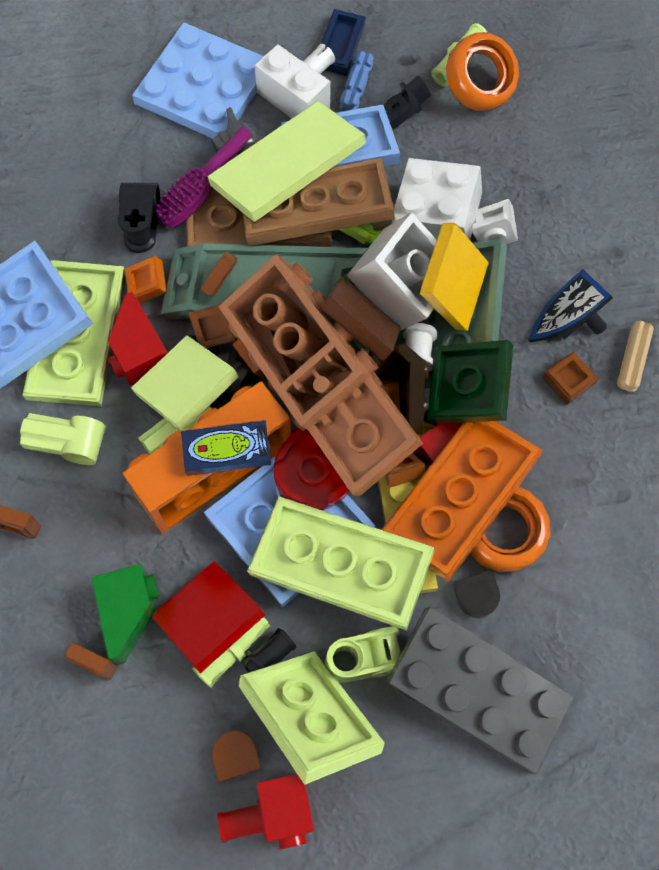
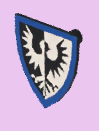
M582 269L545 306L533 326L528 341L531 343L547 340L557 335H561L565 340L584 323L588 325L594 334H601L606 330L607 324L597 311L612 300L613 297Z

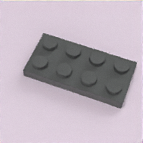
M431 607L424 609L385 682L386 685L520 768L536 775L574 697Z

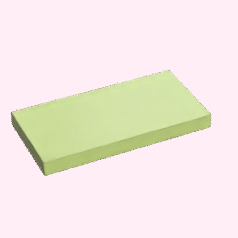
M317 101L207 177L211 187L253 222H256L365 145V134Z
M51 260V263L93 324L28 369L22 395L26 400L102 407L109 369L107 358L111 357L112 352L108 339L119 313L126 276L124 266Z
M278 496L247 572L250 576L407 631L435 551L432 546Z

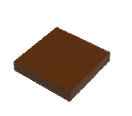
M341 276L323 302L322 310L378 359L384 361L393 352L400 326L344 276Z

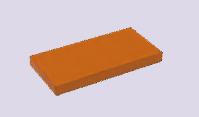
M497 421L463 423L381 530L434 547L435 552L429 569L449 582L540 459L543 450Z

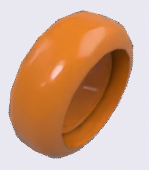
M476 32L461 39L450 52L446 64L447 83L453 96L463 106L474 111H491L505 104L516 91L519 80L518 61L512 48L502 38L490 32ZM483 54L494 62L497 68L498 80L492 91L481 90L471 82L467 70V64L471 55Z
M521 487L517 488L504 507L516 510L524 517L528 525L526 542L513 550L501 549L494 546L483 534L469 553L480 565L496 572H517L530 567L545 552L551 536L550 518L543 503L530 491Z

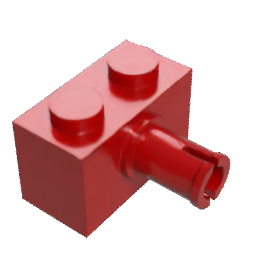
M298 774L257 783L259 794L257 805L217 813L222 843L232 839L263 833L264 838L267 837V842L278 840L279 849L281 850L307 844L306 833L315 831L306 785H304Z

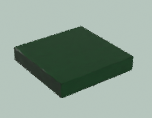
M509 340L435 346L427 420L432 424L506 421L514 345Z

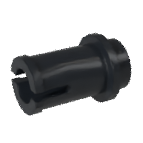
M278 627L253 653L247 651L245 653L247 658L241 663L247 672L250 673L279 663L297 647L288 634Z

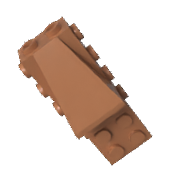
M275 254L218 307L229 322V330L238 340L243 342L249 351L247 355L251 362L269 380L267 384L271 391L289 409L288 415L292 422L300 430L305 431L307 429L352 495L360 496L424 443L381 387L382 382L374 372L378 368L376 362L364 349L353 341L355 338L322 310L321 306L326 296L319 290L314 292L309 283L313 279L308 271L300 263L296 262L292 265Z

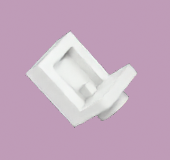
M509 199L478 209L476 223L472 224V232L478 242L502 238L505 244L518 241L514 210Z

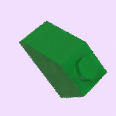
M141 564L91 577L108 660L116 666L124 664L152 620L151 615L156 612L154 599L160 598L155 575H148Z

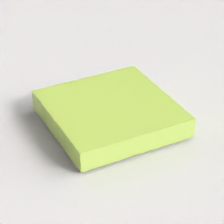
M186 336L131 389L140 399L176 428L184 431L239 376L233 367L189 336Z

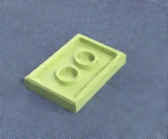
M315 651L240 676L239 688L304 785L382 753L385 742L336 678L329 672Z

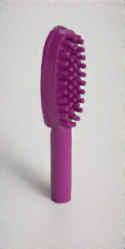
M242 126L202 169H190V173L186 172L184 177L180 176V181L176 180V184L171 185V190L167 189L168 193L163 194L164 198L160 199L161 203L160 205L157 204L158 209L156 210L157 217L163 226L167 228L176 227L198 210L213 189L207 176L229 162L252 138L253 135L247 128Z

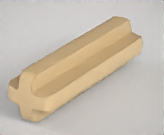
M636 321L631 327L617 381L618 388L635 392L640 386L654 330L652 324Z

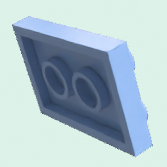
M383 105L336 113L365 134L366 144L334 167L382 158L384 166L400 164V151Z

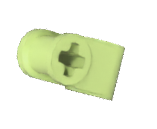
M390 626L369 631L362 635L339 639L329 647L325 658V665L339 683H348L370 677L389 676L401 654L397 640L400 630L398 627ZM340 651L349 652L353 655L356 666L350 671L339 670L333 662V656Z

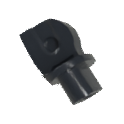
M419 75L407 85L401 82L399 85L402 91L392 96L384 104L389 123L393 129L405 122L415 111L419 113L422 110L421 104L431 96L429 89Z

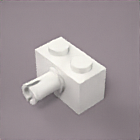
M277 44L255 64L257 93L290 118H294L317 101L330 109V81L322 76L321 73L335 62L333 52L327 47L322 53L325 45L320 44L304 61H301Z

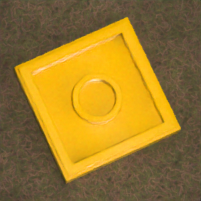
M455 222L443 223L420 294L455 330L468 331L489 262Z

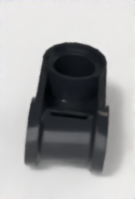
M158 183L120 184L118 223L124 232V243L132 252H147L156 243L158 224L156 210L158 209L157 204L160 205L161 203Z

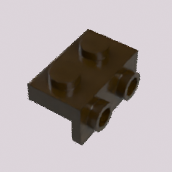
M407 344L395 345L393 352L384 361L378 359L369 351V355L378 366L374 371L381 381L392 379L399 382L401 414L417 435L423 434V422L428 412L427 403L424 398V387L429 378L426 361Z

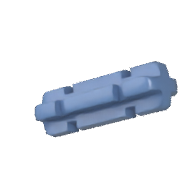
M359 51L356 54L355 64L352 66L345 84L346 90L343 91L340 98V108L343 111L354 110L359 107V99L362 98L369 78L368 74L373 67L374 56L371 53Z

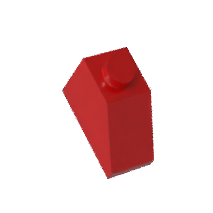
M133 292L125 294L108 339L113 356L107 359L117 378L125 376L132 387L167 354V350Z

